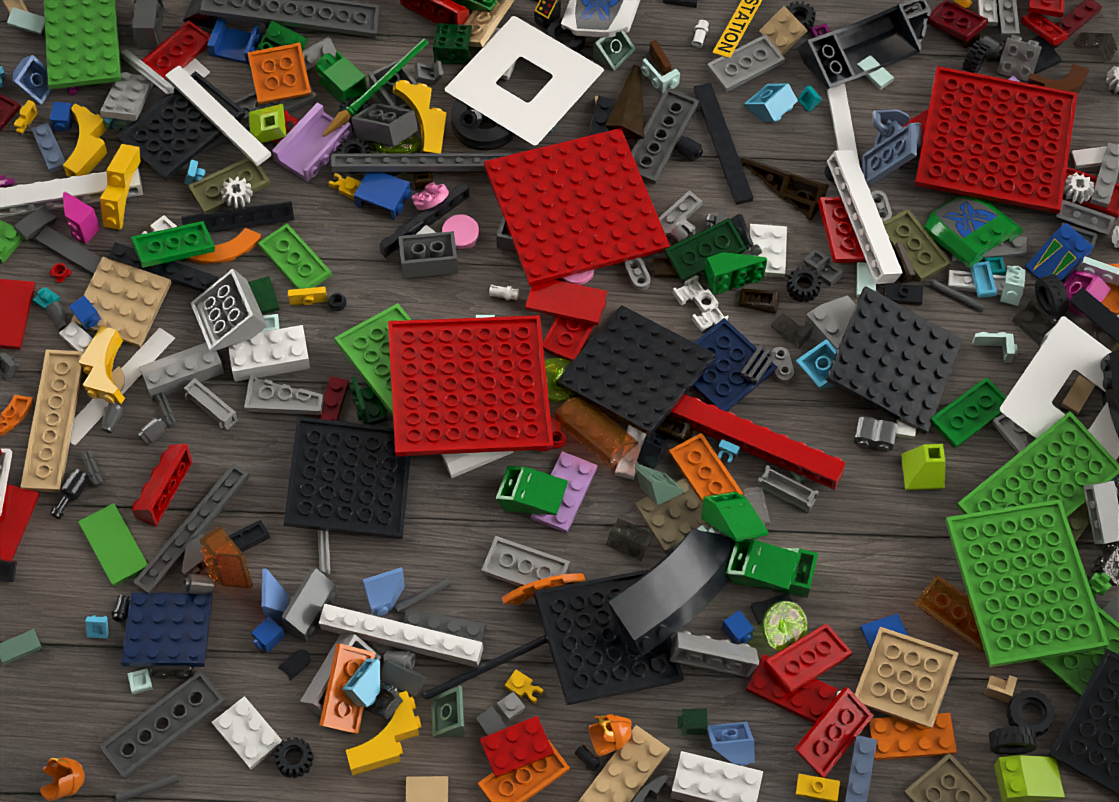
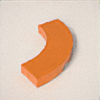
M244 228L231 241L214 245L215 252L189 257L186 260L209 265V263L221 262L222 264L235 260L236 257L252 250L261 240L262 236L255 231Z
M13 396L10 404L0 415V437L13 430L26 417L34 402L32 397Z
M574 573L540 579L511 591L502 597V601L505 605H520L533 598L534 591L583 582L585 577L582 573Z

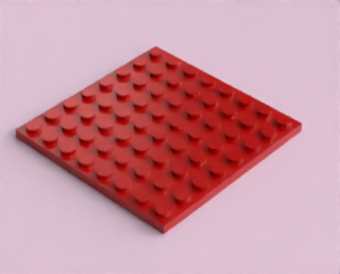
M937 66L914 185L1059 214L1062 205L1078 93Z
M621 128L484 161L485 171L502 216L505 218L507 229L513 239V245L529 286L664 252L666 248L670 247Z
M540 315L388 321L395 456L553 449Z

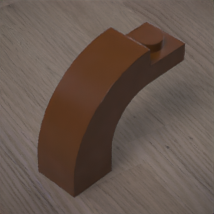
M1072 64L1069 74L1060 80H1050L1030 73L1027 83L1079 93L1090 69Z

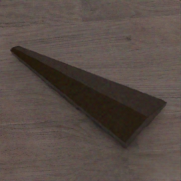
M633 65L605 125L608 131L621 128L623 134H626L628 139L645 138L643 130L644 111L643 93L641 90V68L637 65Z
M741 157V165L747 167L753 175L758 176L764 181V184L781 198L792 204L793 208L804 214L807 219H813L819 210L818 200L820 197L826 196L829 185Z

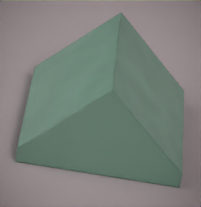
M623 30L616 32V36L600 37L595 41L593 59L611 71H615L636 48Z
M637 463L635 464L634 468L640 489L657 505L683 493L684 490L666 473Z
M458 686L432 697V737L465 736L462 687Z

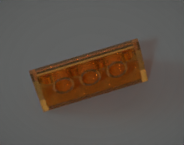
M579 397L567 399L554 412L556 421L560 423V426L611 469L638 444L634 437L600 409Z
M220 526L199 540L201 544L200 551L204 555L202 558L206 562L205 566L209 571L208 575L214 582L218 581L221 586L249 589L253 587L244 554Z
M936 574L913 605L982 652L984 648L968 595Z

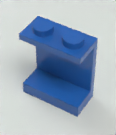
M218 18L207 44L209 55L250 64L248 52L256 51L257 44L261 42L262 34H260L257 25H255L253 32L250 33L227 28L225 19Z
M367 172L354 194L355 205L362 208L363 204L368 202L390 211L391 219L395 220L397 215L402 213L404 202L408 201L411 196L409 182L384 172Z

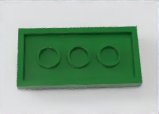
M203 221L131 237L132 245L142 268L215 252L214 243Z
M986 377L931 418V424L956 449L990 424L995 418L1003 414L1000 411V407L1007 397Z

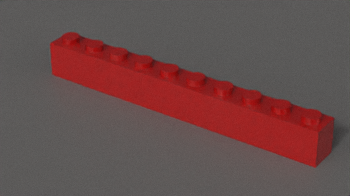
M684 395L668 415L690 422L693 430L718 441L723 439L739 446L740 450L786 470L793 471L833 490L836 489L845 470L846 462L842 461L839 457H832L820 449H813L800 441L796 442L784 434H777L765 426H758L749 419L739 418L732 412H725L713 404L702 402L696 397Z

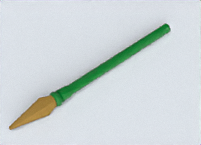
M422 39L360 98L347 106L345 110L339 112L322 136L325 137L345 125L350 117L359 110L360 106L429 44L428 41Z

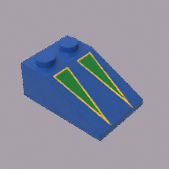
M1065 223L1025 265V268L1037 279L1054 274L1063 281L1082 263L1084 256H1090L1093 246L1070 225Z

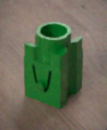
M338 51L336 52V57L328 53L317 61L315 70L321 78L319 83L340 104H343L344 100L348 102L349 97L352 100L354 96H357V98L361 97L367 91L365 75Z

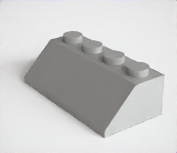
M207 343L139 367L152 400L155 399L156 394L161 392L167 395L183 389L194 378L202 382L224 374L217 351L211 352Z
M688 631L676 632L672 639L669 660L671 662L746 678L759 665L756 648H751L748 644L737 645L725 639L714 640L706 635L695 636L691 635Z
M340 634L300 700L304 706L320 717L336 643L375 652L355 634ZM375 652L374 659L380 661L382 657Z

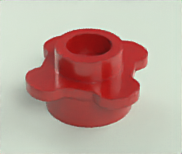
M63 263L55 264L52 270L49 271V275L54 277L57 283H62L67 276L72 274V271L67 269Z

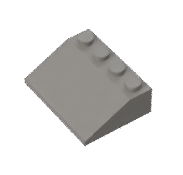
M231 269L191 302L211 352L251 339L267 327L248 281L234 269Z
M848 295L821 304L806 314L804 326L819 343L827 339L838 350L856 304Z

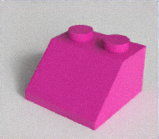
M65 191L63 193L64 211L71 236L76 241H82L87 244L100 230L95 211L92 207Z
M1073 270L1064 283L1069 300L1082 287L1100 302L1103 301L1110 291L1108 285L1099 276ZM1069 303V311L1073 312L1078 316L1087 318L1078 309H1076L1072 304Z

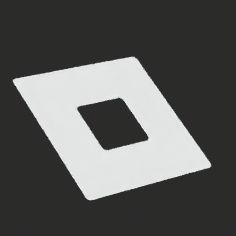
M513 16L449 83L445 91L529 143L538 145L601 75L604 69L518 17ZM519 57H524L553 75V78L529 103L496 84V81Z
M1061 317L1001 405L1000 411L1037 439L1065 416L1063 412L1053 406L1052 401L1073 370H1077L1105 391L1103 388L1104 376L1100 364L1101 359L1111 353V351L1068 318ZM1107 402L1088 431L1116 460L1119 456V438Z

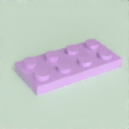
M562 451L551 473L552 476L568 481L557 515L532 513L531 519L568 533L598 469V465Z

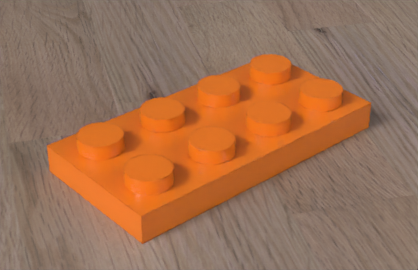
M702 433L669 450L668 454L683 476L686 477L702 503L705 496L735 491L743 496V492Z
M336 643L319 726L353 734L359 733L364 707L356 706L342 688L366 659H374L375 652Z
M950 713L937 714L932 730L896 717L872 718L868 723L870 738L877 739L874 761L946 756L949 753L951 755H956L957 753Z
M549 741L554 755L498 778H495L492 772L478 782V787L490 802H526L567 773L570 767Z

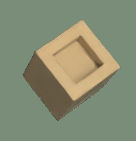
M1009 675L1005 681L990 676L984 695L1008 703L1013 695L1017 678Z

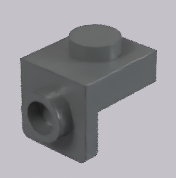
M437 61L434 66L417 63L414 66L415 78L418 82L435 85L443 76L441 61Z

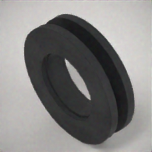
M457 98L454 101L451 109L452 130L456 138L465 146L481 151L495 150L505 146L515 137V133L500 124L491 129L465 128L460 122V116L464 111L474 110V108Z

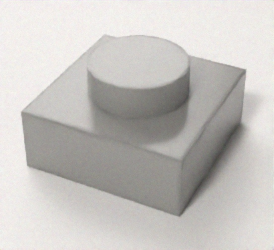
M514 691L497 702L498 708L508 721L526 710V707Z

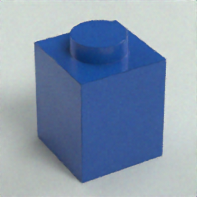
M53 102L49 118L53 130L71 131L74 119L71 103Z
M85 295L69 306L72 313L86 330L94 327L101 320L99 313Z
M740 610L723 621L722 629L734 644H747L752 640L754 627Z
M271 617L265 619L251 633L253 644L259 650L264 649L267 653L285 637L284 630Z

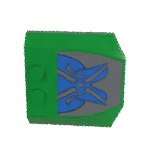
M965 195L957 196L933 211L924 226V229L936 242L968 268L981 261L983 254L1005 240L1011 242L1023 232L1019 225L986 199Z

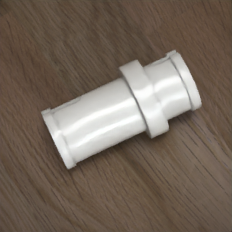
M699 20L698 25L695 26V35L692 41L694 47L701 48L703 46L705 35L708 34L709 23L706 20Z
M491 285L489 296L505 298L506 301H510V299L517 301L519 289H513L512 286L501 287Z

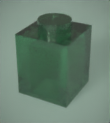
M707 708L682 709L681 716H677V727L681 728V735L707 734Z

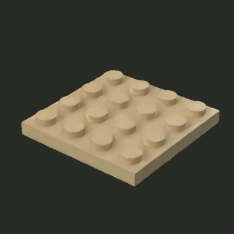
M102 257L84 294L99 313L101 320L94 327L88 329L95 332L99 330L100 326L115 329L124 342L142 347L172 284L171 279ZM74 315L71 322L73 321L78 326L83 327Z
M880 627L855 695L867 708L932 730L959 654L956 651Z

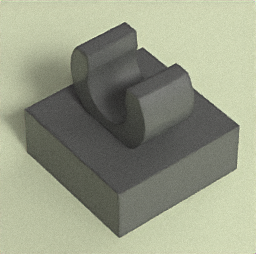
M718 210L717 216L708 214L706 227L709 228L725 220L726 211Z
M4 352L0 354V375L5 380L12 378L15 371L19 370L20 363L15 364L13 362L15 357L8 356Z

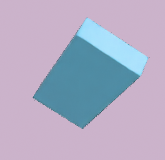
M989 261L978 262L971 266L970 270L977 297L996 296L997 290Z

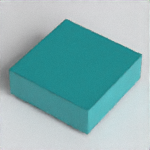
M1003 256L984 258L983 262L989 261L992 275L1005 276L1006 269Z

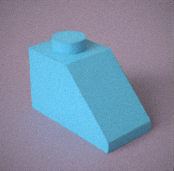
M366 659L342 688L356 706L368 707L372 705L380 692V661L378 659Z

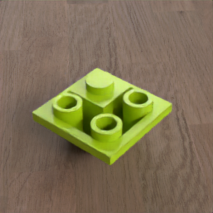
M283 104L248 112L250 133L260 143L286 137Z
M943 444L921 445L901 454L905 491L945 488Z

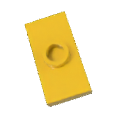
M326 287L288 290L290 305H311L313 303L327 302Z
M798 774L795 796L837 802L840 781Z

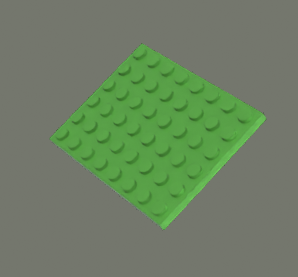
M1061 499L946 517V526L989 667L1104 649L1109 646Z

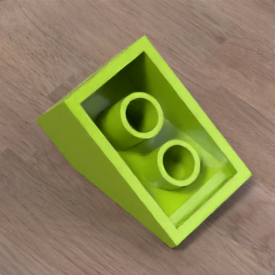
M1007 756L999 757L994 764L1002 802H1037L1065 798L1057 761L1053 757Z

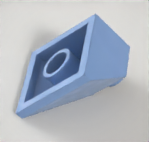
M33 55L23 58L13 72V83L39 105H42L52 90L48 86L47 67Z
M402 567L363 579L366 598L373 616L387 614L396 604L405 587Z
M262 569V609L265 619L271 617L274 621H282V615L291 602L289 594L267 569Z
M747 722L706 725L713 749L731 763L741 766L755 763L754 739Z

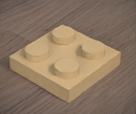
M783 6L759 31L766 35L778 51L784 55L808 30Z

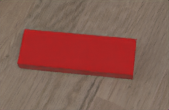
M1029 13L1021 17L1023 25L1054 46L1068 39V33L1040 14Z

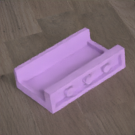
M317 102L272 150L273 159L308 182L317 175L323 165L329 162L331 154L337 153L338 146L341 147L340 144L342 142L344 143L346 139L349 140L351 138L352 126L347 122L346 125L323 137V133L334 118L326 114L323 106Z

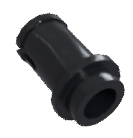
M118 595L115 609L111 613L113 620L123 622L127 618L126 612L130 597Z
M584 744L575 751V755L587 765L586 768L588 770L594 771L600 766V758L598 756L595 757Z

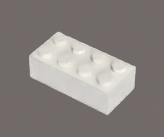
M303 325L260 332L251 339L228 346L235 382L247 380L250 378V375L259 378L310 369Z
M681 751L671 798L684 802H757L763 771Z

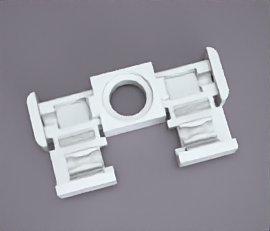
M696 275L686 280L683 287L679 289L673 288L672 294L681 306L686 304L685 301L693 300L694 297V302L701 310L702 316L697 317L693 314L692 321L702 332L715 326L723 318L728 321V315L723 316L717 308L719 302L709 289H703L698 282L699 276ZM709 299L711 304L704 305L701 303V300Z

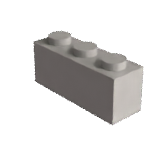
M1114 481L1083 486L1094 543L1106 544L1119 541L1118 491Z

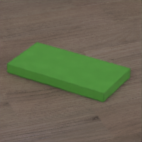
M288 223L258 242V247L296 289L314 288L332 276V272Z
M114 503L78 521L113 587L140 574L148 565Z

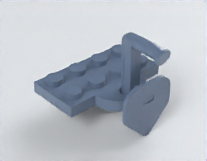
M876 110L872 113L874 128L879 133L875 139L874 147L862 155V173L868 187L916 157L917 150L921 148V123H909L902 128L903 125L909 122L910 117L901 110Z

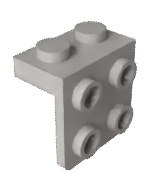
M1012 35L1011 38L1007 37L997 72L1028 81L1030 73H1034L1042 46H1039V42L1033 40L1028 42L1021 41L1022 38Z

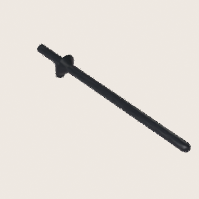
M546 635L424 692L423 698L428 700L548 643Z

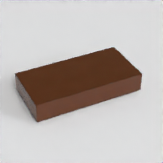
M656 40L651 41L649 53L664 76L671 72V64Z

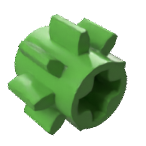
M1104 572L1101 575L1095 573L1088 581L1094 597L1097 594L1103 596L1112 586L1108 583L1111 578Z

